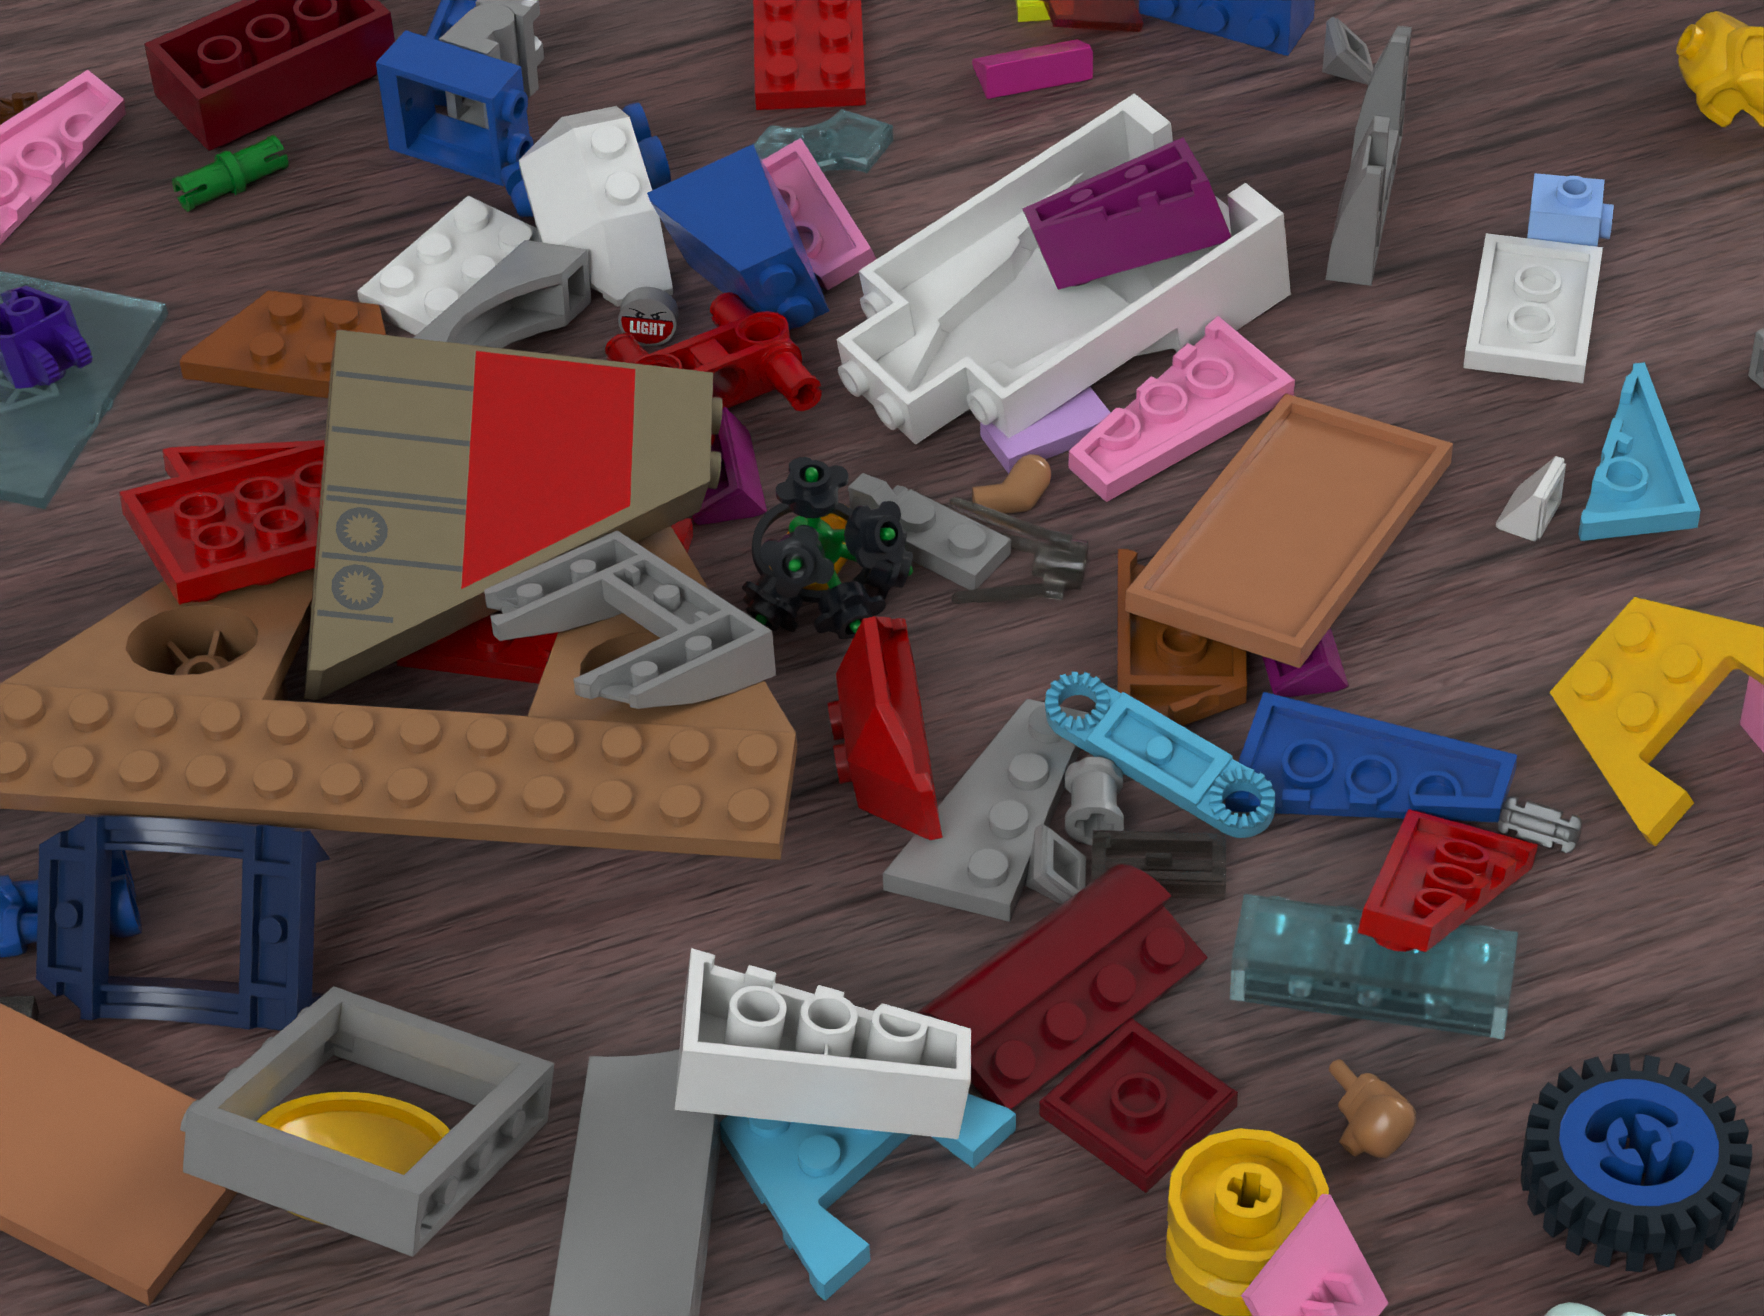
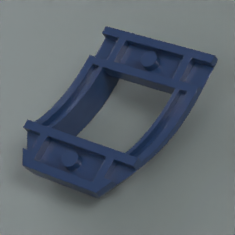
M135 815L85 816V820L69 830L61 831L39 844L36 979L56 997L65 995L81 1009L80 1019L163 1020L248 1030L264 1028L281 1031L297 1018L303 1008L310 1007L324 995L323 993L312 992L316 863L330 860V857L310 830L182 817ZM112 850L173 852L243 859L239 983L182 978L109 976Z

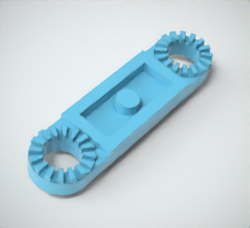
M1072 672V675L1068 676L1063 674L1060 675L1058 681L1054 680L1051 683L1050 689L1045 694L1046 719L1051 729L1062 738L1094 757L1112 760L1123 771V774L1226 835L1236 838L1253 837L1263 832L1271 824L1275 815V791L1270 780L1267 781L1265 775L1261 772L1259 774L1256 773L1254 769L1234 760L1233 755L1125 692L1119 693L1102 683L1097 676L1095 678L1091 677L1090 673L1084 672L1083 675L1078 674V672ZM1074 695L1089 697L1096 704L1095 710L1091 711L1090 716L1086 714L1084 719H1081V716H1077V720H1074L1071 715L1069 718L1066 717L1065 712L1061 713L1060 705L1065 699ZM1247 791L1254 794L1261 803L1260 807L1256 808L1255 813L1252 811L1249 816L1242 814V817H1238V813L1232 815L1229 809L1226 810L1223 802L1231 793Z

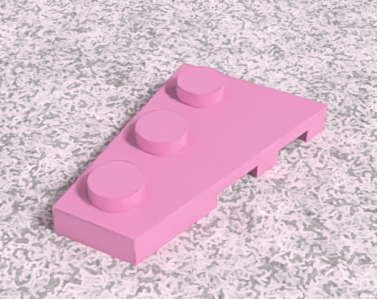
M801 138L762 160L791 212L820 286L830 290L859 273V270L876 260L868 242Z

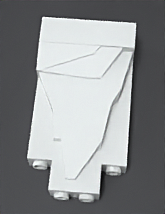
M1134 93L859 270L864 294L860 298V304L868 319L836 339L842 363L838 367L839 376L852 395L855 397L863 395L874 405L877 415L889 429L895 430L898 428L914 444L919 443L969 409L982 424L989 425L993 423L1002 433L1010 438L1025 430L1134 356L1168 349H1175L1178 352L1187 343L1194 346L1205 336V327L1217 316L1233 329L1238 330L1291 295L1284 213L1247 183H1244L1227 194L1228 206L1216 197L1231 234V238L1224 243L1094 279L1083 285L1070 286L1058 290L1022 208L1173 142L1171 122Z

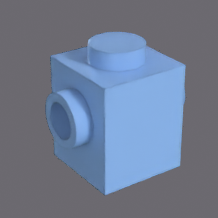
M1534 173L1527 238L1596 247L1598 246L1599 238L1610 239L1614 204L1603 203L1605 180L1583 178L1580 176Z

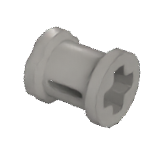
M1086 757L1070 764L1065 771V788L1071 793V807L1065 814V831L1075 841L1087 845H1101L1112 842L1124 830V815L1120 808L1117 807V795L1123 788V771L1112 760L1102 757Z

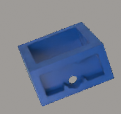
M407 30L402 33L376 62L390 150L504 187L500 176L502 169L519 161L533 146V138L529 133L527 117L528 96L524 92L521 66ZM432 87L485 103L489 129L436 113Z

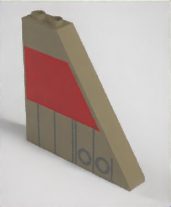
M336 330L330 368L304 699L318 700L499 611L487 608L484 590L616 530L637 543L699 512L707 488L717 489L721 470V453L711 451V434L718 435L723 408L722 398L712 397L713 372Z

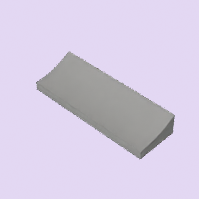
M679 1049L637 1056H589L549 1316H699L721 1145L720 1122L724 1119V1115L674 1110Z

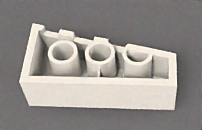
M691 948L682 1012L674 1110L959 1139L971 1082V1028L883 1003L874 1011L853 1005L848 999L844 998V992L818 985L814 994L775 983L776 972L749 965L745 974L716 966L714 965L715 955Z

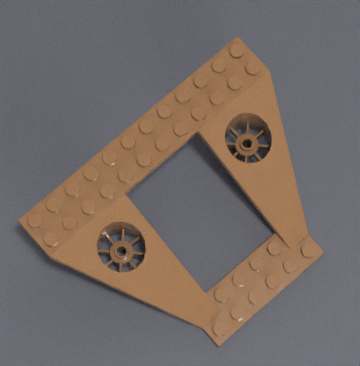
M671 526L637 542L648 551L709 589ZM314 568L281 577L272 584L250 585L221 593L209 601H191L180 605L165 581H162L0 683V809L90 815L198 818L288 828L781 860L797 755L796 732L765 681L731 694L693 704L641 709L631 708L629 703L603 697L589 699L575 695L574 678L660 639L624 613L558 632L527 716L288 701L285 677L310 627Z

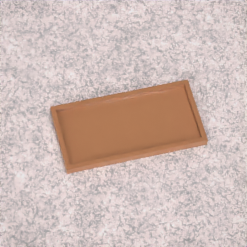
M1285 393L1126 590L1125 611L1301 668L1449 467L1452 459L1453 443Z
M0 1003L1 1231L150 1306L238 1192L183 1172L185 1132L181 1131L180 1127L186 1110L196 1099Z

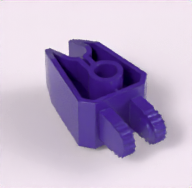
M26 285L0 294L3 303L0 304V370L16 389L32 388L36 385H50L62 379L66 374V369L75 365L81 369L93 362L92 352L79 331L69 301Z

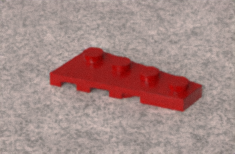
M1408 809L1363 908L1357 933L1373 937L1377 944L1393 951L1407 952L1415 949L1427 952L1531 870L1538 844Z

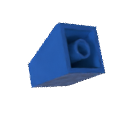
M754 144L647 193L651 204L688 265L721 292L736 293L742 302L754 313L771 311L781 314L786 318L789 330L804 326L812 319L829 312L791 212Z

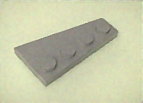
M1028 698L1024 701L939 804L938 811L943 838L928 840L915 834L883 872L884 891L1011 921L1026 884L1035 827L1041 824L1049 827L1065 789V771L1070 764L1076 762L1081 749L1051 729L1046 719L1045 702ZM1060 706L1061 713L1065 712L1068 718L1070 715L1073 716L1074 720H1077V716H1081V719H1084L1085 715L1089 714L1088 712Z

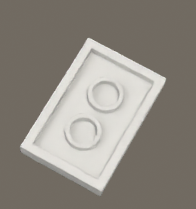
M467 196L357 291L359 302L379 305L383 320L417 335L523 241L541 242L538 229Z
M1486 233L1463 368L1583 383L1603 247Z

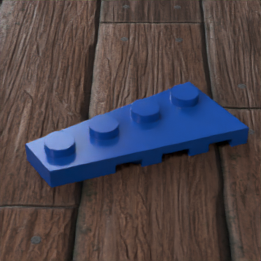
M1263 692L1238 762L1254 769L1258 774L1261 772L1265 775L1267 781L1270 780L1275 791V814L1404 819L1408 809L1451 821L1498 823L1501 809L1507 799L1516 771L1517 755ZM1237 791L1225 798V808L1231 812L1254 811L1255 813L1256 808L1260 807L1261 803L1254 794L1247 791Z

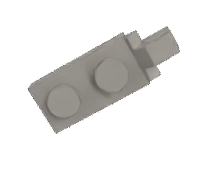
M864 473L848 486L849 508L852 510L860 505H867L870 509L879 508L884 501L895 502L901 511L899 522L902 530L907 532L905 550L913 553L912 561L972 592L1011 554L1010 538L912 489L908 490L906 487L899 485L891 489L886 481Z

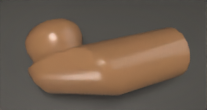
M1029 454L1023 456L1015 463L1002 484L972 487V503L975 517L1031 510L1050 484L1052 471L1049 463L1039 455Z

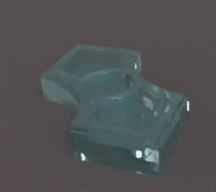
M841 109L830 119L808 127L786 128L770 125L754 143V146L763 160L801 138L822 172L856 170L868 173L893 142V125Z

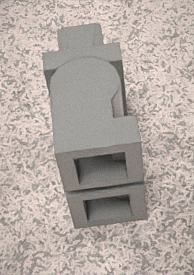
M477 0L476 7L468 11L439 38L442 42L521 66L524 92H526L527 96L531 97L539 89L537 66L544 60L543 43L534 35L533 22L540 15L539 0ZM445 91L449 117L489 129L485 103L466 98L462 103L463 96Z

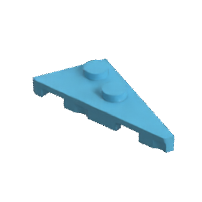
M1645 362L1633 364L1632 372L1625 378L1620 403L1604 443L1601 462L1594 474L1585 510L1583 509L1578 533L1580 541L1698 528L1701 510Z

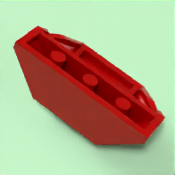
M881 616L864 618L836 672L839 700L827 702L834 740H845L843 744L833 745L840 784L853 783L858 808L925 839L935 840L943 838L916 668L905 618L891 619V617Z

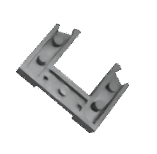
M1397 26L1375 64L1367 86L1355 130L1351 164L1339 202L1325 280L1372 286L1403 136L1412 27Z
M618 530L484 590L487 608L502 611V614L490 616L493 635L499 641L562 632L605 620L624 613L660 638L574 678L575 695L589 699L603 697L629 703L631 708L636 709L693 704L737 692L776 676L772 630Z

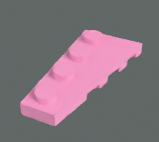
M89 70L81 73L0 125V245L126 115L124 98Z
M1217 316L1205 327V336L1194 346L1187 343L1173 356L1172 366L1158 379L1152 376L1149 377L1137 388L1134 401L1125 409L1115 408L1069 450L1068 468L1104 501L1108 502L1272 410L1285 393L1294 396L1295 379Z

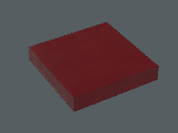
M1130 1018L1039 1101V1116L1147 1193L1179 1162L1186 1150L1203 1140L1237 1107L1238 1092L1133 1018Z

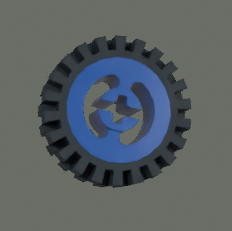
M1629 1053L1613 1054L1611 1070L1607 1073L1599 1057L1584 1060L1581 1077L1570 1066L1559 1073L1557 1087L1549 1082L1540 1091L1538 1104L1533 1103L1528 1116L1520 1165L1522 1166L1520 1178L1522 1190L1529 1191L1527 1205L1533 1216L1545 1212L1542 1228L1552 1238L1556 1237L1566 1228L1569 1229L1565 1248L1579 1256L1589 1241L1596 1244L1594 1263L1605 1267H1610L1613 1251L1627 1253L1626 1271L1642 1272L1645 1254H1653L1657 1271L1671 1270L1674 1268L1677 1250L1689 1265L1702 1258L1704 1244L1714 1251L1724 1242L1726 1229L1730 1231L1734 1229L1743 1206L1752 1161V1144H1746L1749 1130L1745 1120L1734 1121L1737 1106L1728 1095L1713 1103L1717 1085L1705 1076L1693 1088L1688 1087L1691 1068L1676 1062L1669 1077L1658 1074L1661 1057L1645 1055L1642 1071L1631 1070ZM1627 1138H1630L1629 1148L1625 1149ZM1646 1173L1644 1185L1640 1186L1642 1174Z

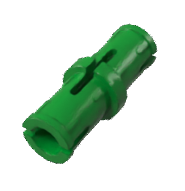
M271 135L265 140L234 154L230 151L215 155V162L183 176L173 178L172 186L174 192L182 190L185 193L177 197L179 203L185 211L189 212L194 207L230 191L234 195L246 191V184L278 170L288 168L287 154L281 156L274 154L284 149L282 143L275 135Z

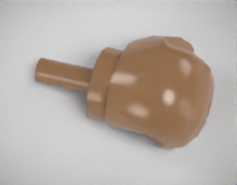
M1343 1060L1333 1061L1329 1066V1072L1346 1091L1339 1101L1338 1107L1349 1122L1339 1143L1354 1157L1366 1152L1377 1158H1388L1405 1143L1413 1132L1417 1121L1414 1107L1403 1095L1388 1083L1381 1081L1375 1074L1364 1073L1357 1078Z

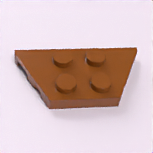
M268 290L182 355L179 362L183 379L328 398L331 359L336 330L386 335L380 307L376 304Z
M1118 549L1117 691L1119 693L1125 692L1181 726L1246 703V650L1125 611L1126 590L1146 566L1137 563V552L1129 549Z

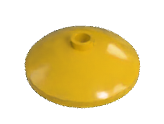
M328 1092L300 1097L276 1106L256 1121L402 1175L407 1173L450 1131L438 1118L415 1105L391 1097L360 1092ZM288 1211L289 1213L294 1214V1215H296V1216H298V1217H301V1218H303V1219H306V1220H309V1221H312V1222H316V1223H320V1222L314 1221V1220H312V1219H309V1218H306V1217H303V1216H301V1215H298V1214H295V1213H292V1212Z

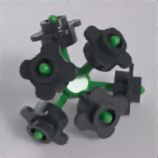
M799 457L789 463L790 474L786 481L776 486L777 499L783 504H788L791 511L798 516L791 521L789 534L785 535L780 541L769 539L762 545L760 559L764 564L771 567L775 577L762 574L756 584L748 581L744 583L742 589L746 592L743 600L748 605L746 612L750 617L770 630L776 631L781 626L788 631L795 632L798 624L794 619L797 617V611L803 604V600L799 595L801 588L814 582L819 584L827 583L830 590L821 597L818 603V608L822 615L816 618L814 626L818 633L830 631L837 633L840 639L854 638L864 618L876 616L884 611L886 607L885 599L890 588L893 586L903 588L907 577L913 573L911 566L913 553L905 550L907 532L902 530L899 522L901 511L899 506L893 501H884L879 508L870 509L867 505H860L854 509L852 515L847 520L845 529L833 530L824 520H821V517L830 514L837 507L838 489L848 484V472L839 465L828 467L821 461L812 460L808 457ZM840 557L849 559L866 568L863 583L879 588L877 596L869 597L865 587L860 582L850 581L841 583L834 570V564Z

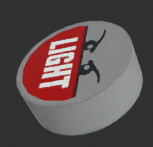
M640 287L630 291L623 298L618 316V324L622 333L632 334L640 345L658 346L669 341L674 335L679 317V309L676 301L667 292L655 287Z

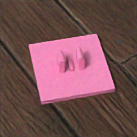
M1322 1194L1241 1295L1252 1316H1379L1388 1305L1384 1293L1332 1196L1329 1194Z

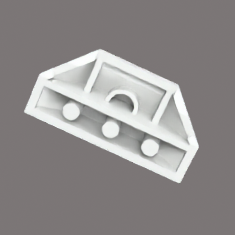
M617 106L561 117L519 159V168L541 243L588 249L590 287L603 293V298L617 307L621 306L623 298L630 291L640 287H655L667 292L669 295H673L660 217L647 194L652 191L630 117Z

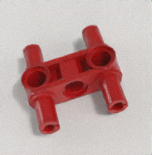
M732 292L717 296L711 303L710 313L713 315L711 320L717 326L715 329L648 354L635 337L629 333L617 334L608 341L605 347V354L608 356L606 359L608 361L713 372L712 397L722 398L723 408H730L776 389L796 411L802 412L813 408L822 396V390L819 388L821 386L820 381L803 366L801 351L790 339L789 325L786 318L779 313L771 311L754 313L742 302L736 293ZM711 434V445H712V444L714 443V440H715V435H712V434Z

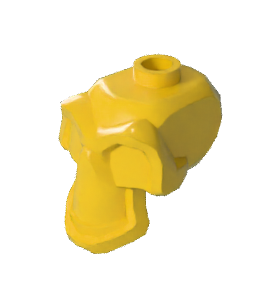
M1719 11L1706 13L1695 25L1691 24L1684 30L1677 44L1678 64L1686 84L1696 94V103L1700 111L1721 127L1726 128L1729 126L1734 116L1741 110H1744L1754 119L1758 126L1764 128V26H1748Z

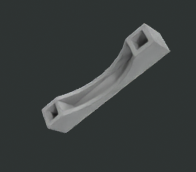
M528 240L523 241L414 338L503 348L535 334L567 326L591 303L588 249Z

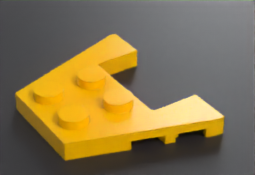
M1634 597L1551 689L1550 694L1645 839L1656 847L1690 809L1694 801L1686 790L1648 764L1732 670L1740 669L1764 685V627Z

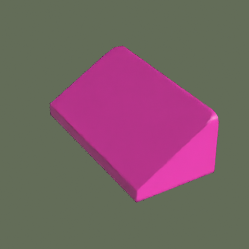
M1078 39L972 59L973 68L987 99L1093 79L1092 48L1089 44Z

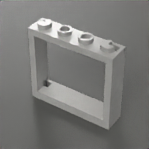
M333 986L310 1007L303 1008L297 1018L276 1036L269 1037L261 1048L238 1068L231 1069L224 1080L203 1098L192 1102L184 1114L180 1130L185 1132L183 1172L413 1257L548 1122L554 1063ZM333 1055L476 1105L404 1175L256 1122Z

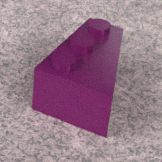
M1184 137L1022 208L1058 290L1070 286L1083 285L1094 279L1218 245L1231 238L1210 182Z

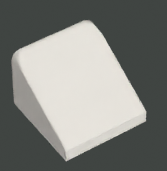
M1555 456L1517 487L1496 522V527L1499 530L1534 542L1542 537L1561 504L1566 468L1564 458Z

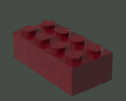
M241 0L146 42L144 46L155 96L208 151H211L269 123L276 122L317 101L324 100L330 95L356 83L374 77L377 74L376 62L395 42L391 12L378 0Z

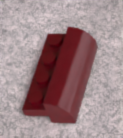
M1118 864L1092 881L916 1013L971 1028V1083L985 1100L1014 1111L1107 1040L1130 1018L1134 1019L1197 971L1208 957L1164 907L1171 897L1170 893L1144 871L1131 865Z

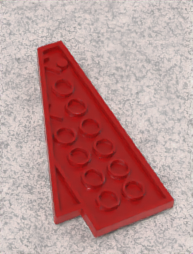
M325 440L185 446L162 449L165 471L171 479L119 492L123 515L179 605L191 601H209L221 593L250 585L272 584L281 577L315 568Z

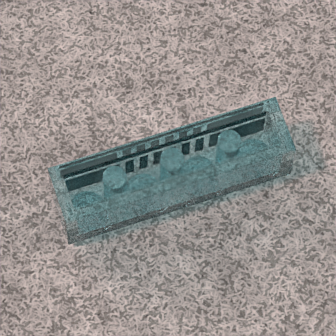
M1244 894L1232 955L1230 1000L1504 1039L1518 932L1498 930L1484 925L1470 926L1461 924L1427 952L1415 949L1400 952L1384 948L1377 944L1373 937L1357 933L1363 910L1349 906L1335 907L1293 901L1278 896L1264 897Z

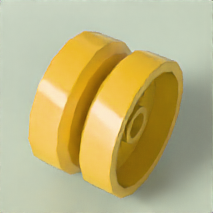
M1243 1128L1209 1135L1184 1152L1171 1172L1166 1259L1175 1283L1194 1303L1222 1316H1252L1241 1295L1322 1194H1329V1187L1319 1163L1296 1142L1271 1131Z

